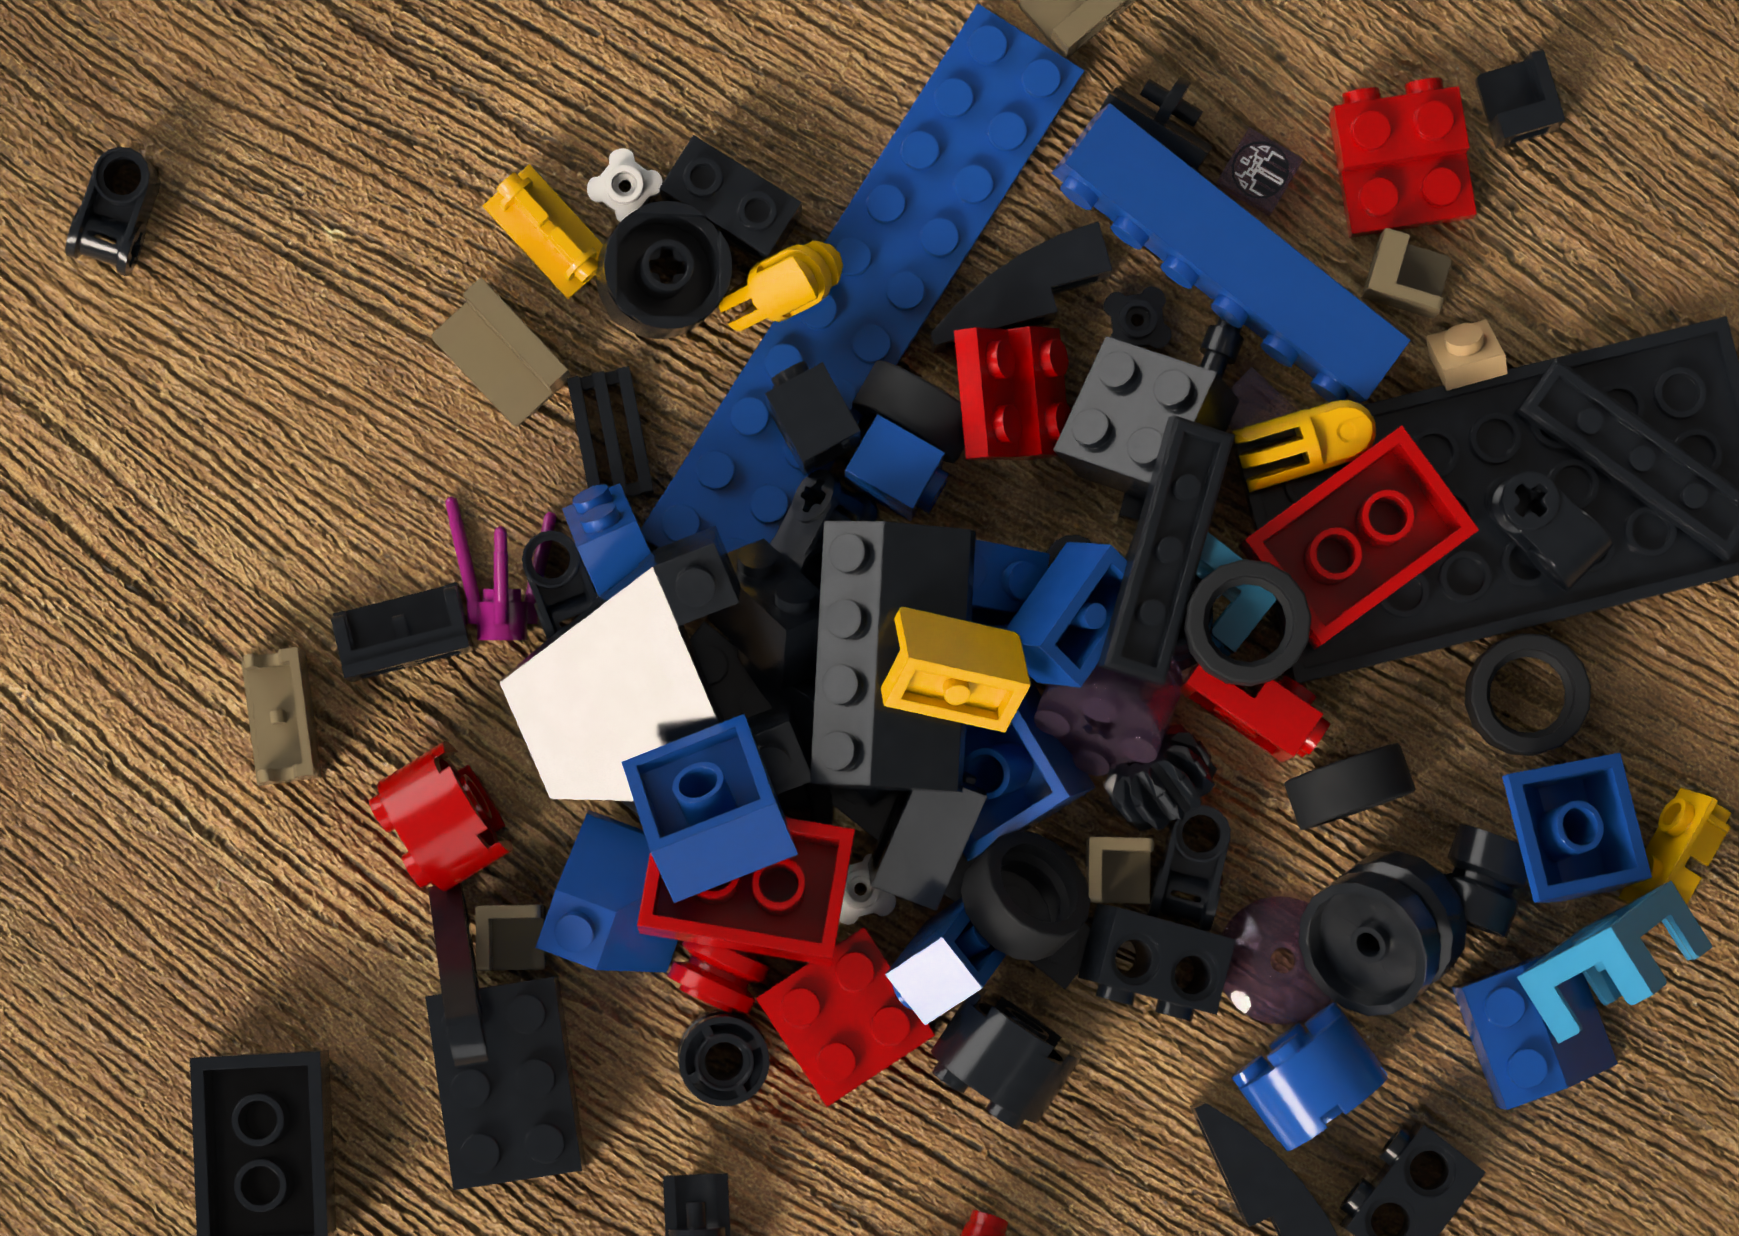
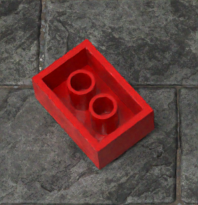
M1400 426L1247 537L1238 547L1248 560L1269 562L1287 572L1303 590L1311 613L1308 642L1315 650L1471 537L1479 529L1405 428Z
M785 817L798 855L676 903L673 902L650 853L637 922L639 933L832 966L855 829Z

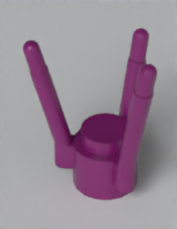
M453 496L448 497L445 504L467 600V624H477V640H527V624H538V614L534 606L536 600L529 582L524 602H521V589H508L507 530L499 526L494 531V589H483V602H481L458 501ZM548 512L545 514L541 532L554 531L557 520L555 513ZM553 540L544 541L536 547L533 567L543 577Z

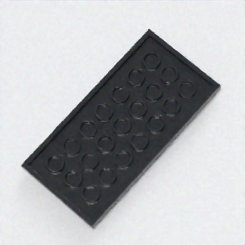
M1727 316L1557 357L1739 488V361ZM1556 358L1508 369V374L1448 391L1442 385L1365 404L1363 406L1370 411L1376 422V437L1371 447L1400 426H1403L1476 524L1479 531L1315 650L1308 642L1298 661L1289 668L1291 677L1301 684L1739 576V546L1729 560H1722L1517 413L1520 406ZM1295 428L1249 442L1235 444V441H1233V448L1255 532L1351 462L1249 493L1246 479L1304 461L1302 453L1267 464L1242 468L1239 455L1254 448L1296 436ZM1529 471L1544 474L1578 508L1591 516L1611 538L1614 544L1613 547L1568 592L1561 590L1550 582L1534 566L1528 555L1493 519L1490 509L1491 497L1497 486L1505 480ZM1527 490L1517 494L1520 501L1514 508L1520 516L1533 512L1530 508L1531 502L1535 499L1532 492ZM1276 600L1273 606L1283 639L1286 618L1282 605Z

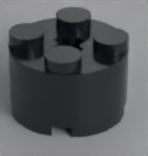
M674 201L653 202L642 206L626 216L605 241L597 260L596 284L600 299L609 317L619 326L647 338L667 339L690 332L700 325L717 308L726 294L732 276L730 248L721 231H718L705 215L695 207ZM659 257L665 258L667 269L677 270V274L667 284L660 282L659 274L650 272V268Z
M982 988L963 1001L931 1049V1053L938 1060L932 1073L942 1082L961 1093H964L968 1086H970L990 1100L986 1106V1110L1006 1125L1018 1130L1024 1120L1038 1123L1082 1056L1073 1047L1067 1057H1065L1055 1048L1062 1037L1007 999L1001 997L995 1007L982 1001L981 999L988 990Z

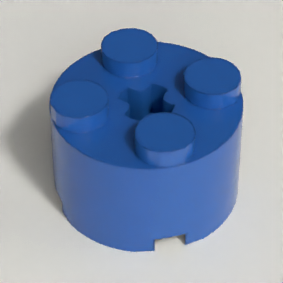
M1336 1002L1326 1006L1304 1024L1309 1030L1308 1032L1298 1023L1276 1038L1269 1045L1272 1050L1266 1056L1269 1061H1266L1260 1055L1231 1077L1277 1141H1280L1286 1151H1291L1323 1132L1328 1128L1326 1126L1328 1122L1342 1112L1345 1115L1372 1095L1388 1079V1074L1383 1069L1381 1062Z

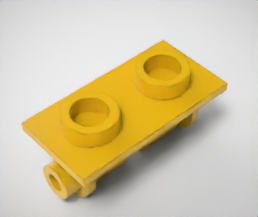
M528 164L518 174L514 172L497 187L498 192L482 207L565 298L569 300L596 275L598 269L597 260L603 244L536 170Z
M1680 787L1675 798L1662 810L1658 821L1659 826L1645 849L1652 878L1624 887L1618 898L1630 903L1661 885L1672 881L1687 905L1702 877L1686 868L1685 865L1691 857L1700 864L1709 866L1723 839L1731 829L1726 824L1731 812L1718 805V800L1713 797Z

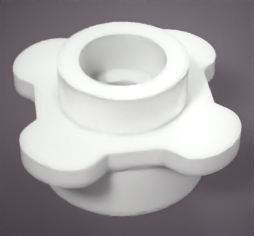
M621 148L614 150L610 154L609 165L603 173L589 180L587 193L593 202L605 203L611 211L615 212L616 219L621 222L626 216L646 205L651 196L659 195V188L663 181L657 171H647L635 162L634 154L630 150ZM622 181L630 182L631 189L628 192H622L619 189V184Z
M872 854L866 855L860 863L849 865L840 922L843 924H854L860 916L871 913L886 916L895 907L896 898L893 894L872 887L870 884L868 862ZM858 883H863L867 887L866 893L862 896L854 892V887Z

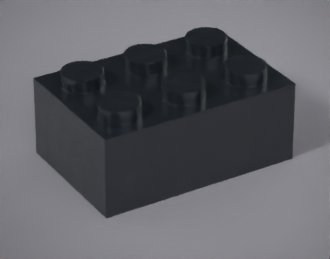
M559 977L480 988L490 1061L460 1069L455 1067L450 1048L442 994L425 996L453 1190L584 1170L587 1166Z
M329 1050L190 1058L197 1236H337Z

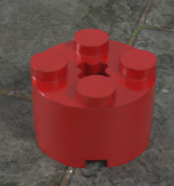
M447 741L440 743L377 783L379 794L369 799L370 808L379 824L388 833L396 830L408 852L402 855V860L416 884L420 888H424L431 883L445 892L513 850L511 839L498 841L495 832L505 827V824L487 790L469 764L460 770L455 768L448 758L458 751Z

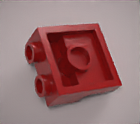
M1425 78L1405 84L1406 94L1381 98L1380 88L1378 87L1361 88L1342 94L1343 104L1333 106L1329 113V121L1349 238L1382 233L1385 228L1397 231L1473 219L1477 215L1466 154L1470 147L1459 86L1444 88L1442 78Z
M1027 326L1013 329L974 327L954 330L966 459L1035 460L1058 457L1053 449L1071 413V408L1066 400L1064 379L1069 360L1066 347L1061 341L1060 328Z
M1198 663L1191 669L1177 690L1281 763L1293 758L1296 754L1301 758L1306 754L1310 755L1331 724L1322 717L1323 713L1311 706L1317 697L1307 688L1287 676H1284L1282 680L1277 682L1272 680L1257 685L1250 696L1243 691L1246 686L1226 684L1205 672Z

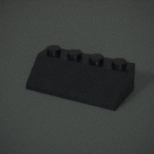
M824 521L810 784L842 789L963 792L966 724L886 707L883 704L880 688L900 651L894 620L900 607L912 608L971 622L975 530L885 521Z

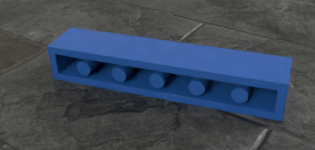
M1110 103L1094 115L1051 173L1063 182L1060 190L1068 199L1086 210H1091L1094 206L1113 221L1110 228L1119 239L1135 249L1141 250L1145 246L1164 261L1160 267L1170 279L1187 289L1196 286L1213 300L1210 306L1221 319L1237 328H1242L1243 325L1247 326L1263 339L1260 346L1265 353L1286 367H1292L1293 364L1298 366L1313 378L1310 383L1312 389L1328 402L1351 400L1361 403L1367 401L1411 341Z

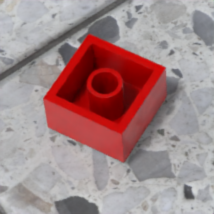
M865 927L835 946L832 966L808 963L756 998L826 1107L935 1036L928 1024L924 1025L916 1013L905 1007L897 998L892 983L885 975L890 969V965Z

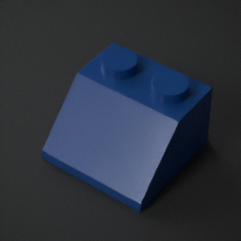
M1031 679V686L1005 733L966 724L964 771L977 778L975 786L985 790L987 793L986 801L963 850L967 861L980 856L999 836L1014 831L1024 832L1096 788Z
M745 714L621 762L650 853L674 903L798 855L782 807Z
M1620 752L1502 776L1534 903L1563 902L1602 894L1652 878Z
M1549 952L1452 987L1496 1108L1509 1110L1567 1089L1618 1064L1588 982L1582 972L1557 985L1583 1027V1030L1577 1035L1559 1044L1519 982L1517 976Z

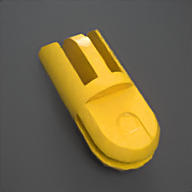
M811 241L805 245L797 244L788 247L756 263L749 271L747 281L734 287L724 295L718 305L720 313L725 312L752 299L753 306L727 322L729 327L738 332L766 318L776 322L787 320L820 303L828 296L831 287L838 284L843 269L841 255L831 244L820 241Z
M1338 400L1232 431V434L1235 435L1234 441L1236 444L1295 428L1296 436L1254 448L1240 454L1239 458L1242 468L1267 464L1302 453L1304 461L1246 479L1250 493L1355 460L1373 445L1376 437V422L1370 411L1363 405L1351 400Z

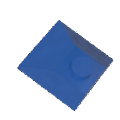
M588 810L554 892L535 948L594 970L667 973L679 940L640 934L637 927L650 856V849L642 829Z

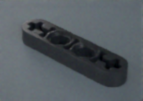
M459 883L445 892L435 885L430 886L428 891L443 1007L456 1069L488 1063L490 1060L475 952L463 887Z

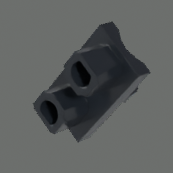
M1181 76L1171 91L1151 79L1147 81L1140 95L1159 106V111L1119 87H1116L1112 93L1108 94L1099 109H1103L1109 103L1112 104L1190 167H1195L1196 169L1205 161L1214 146L1171 120V117L1174 115L1194 128L1203 113L1202 110L1183 99L1191 82Z
M728 1173L663 1176L665 1236H731Z

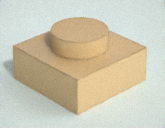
M1487 319L1474 323L1457 324L1448 330L1426 336L1429 358L1446 391L1508 374L1505 353Z

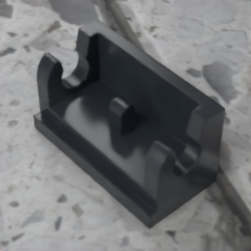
M457 582L368 606L333 613V617H331L343 675L350 682L475 651Z
M964 771L963 792L899 791L868 862L870 884L872 887L937 911L987 798L986 791L975 786L977 781L975 776Z

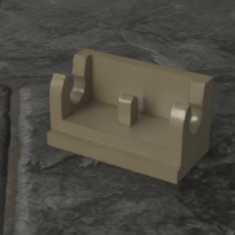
M298 647L279 649L278 653L244 655L241 663L257 786L322 778L306 652Z

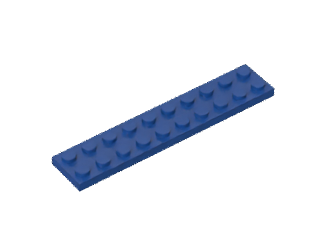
M980 4L976 5L824 242L831 244L841 255L843 269L840 281L831 287L828 296L817 305L781 322L773 321L641 527L644 538L648 543L656 548H660L715 525L727 553L763 538L769 543L772 541L793 503L797 488L809 474L804 476L768 411L765 393L773 389L774 384L771 379L783 370L802 361L807 363L809 369L823 362L859 427L865 416L852 406V402L875 362L882 360L898 366L1081 80L1085 70ZM838 458L814 471L821 469L830 472Z

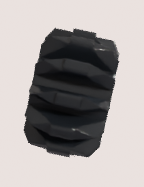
M1181 724L1170 726L1167 729L1162 725L1156 727L1150 735L1145 737L1138 736L1134 744L1120 750L1121 757L1112 762L1106 770L1108 777L1103 786L1109 794L1110 802L1119 814L1124 816L1127 822L1132 823L1139 831L1148 830L1152 827L1161 830L1176 818L1183 820L1184 814L1191 808L1200 807L1201 796L1209 793L1215 785L1212 779L1217 768L1211 761V754L1203 743L1198 741Z

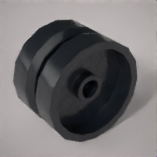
M1400 851L1372 853L1339 876L1336 881L1312 897L1300 919L1298 943L1305 967L1323 993L1345 1009L1367 1016L1394 1014L1412 1003L1431 984L1438 981L1454 967L1465 948L1467 921L1460 897L1444 874L1420 857Z

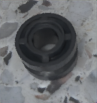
M724 1010L706 1012L695 1018L686 1027L680 1038L677 1058L681 1077L689 1091L705 1103L715 1106L740 1104L755 1095L766 1080L769 1070V1052L765 1039L757 1025L741 1013L732 1011L731 1014ZM728 1042L737 1046L741 1051L739 1064L730 1072L717 1073L709 1069L705 1064L708 1050L717 1043Z

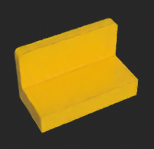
M900 607L894 618L900 651L880 688L884 706L1005 733L1031 686L1020 636L1016 632L912 608Z

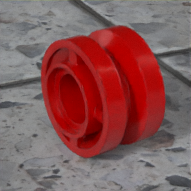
M683 941L682 945L691 955L690 959L686 962H674L667 977L681 984L679 990L731 1014L733 1009L749 1014L755 998L747 990L748 984L764 982L770 967L756 961L758 957L756 953Z

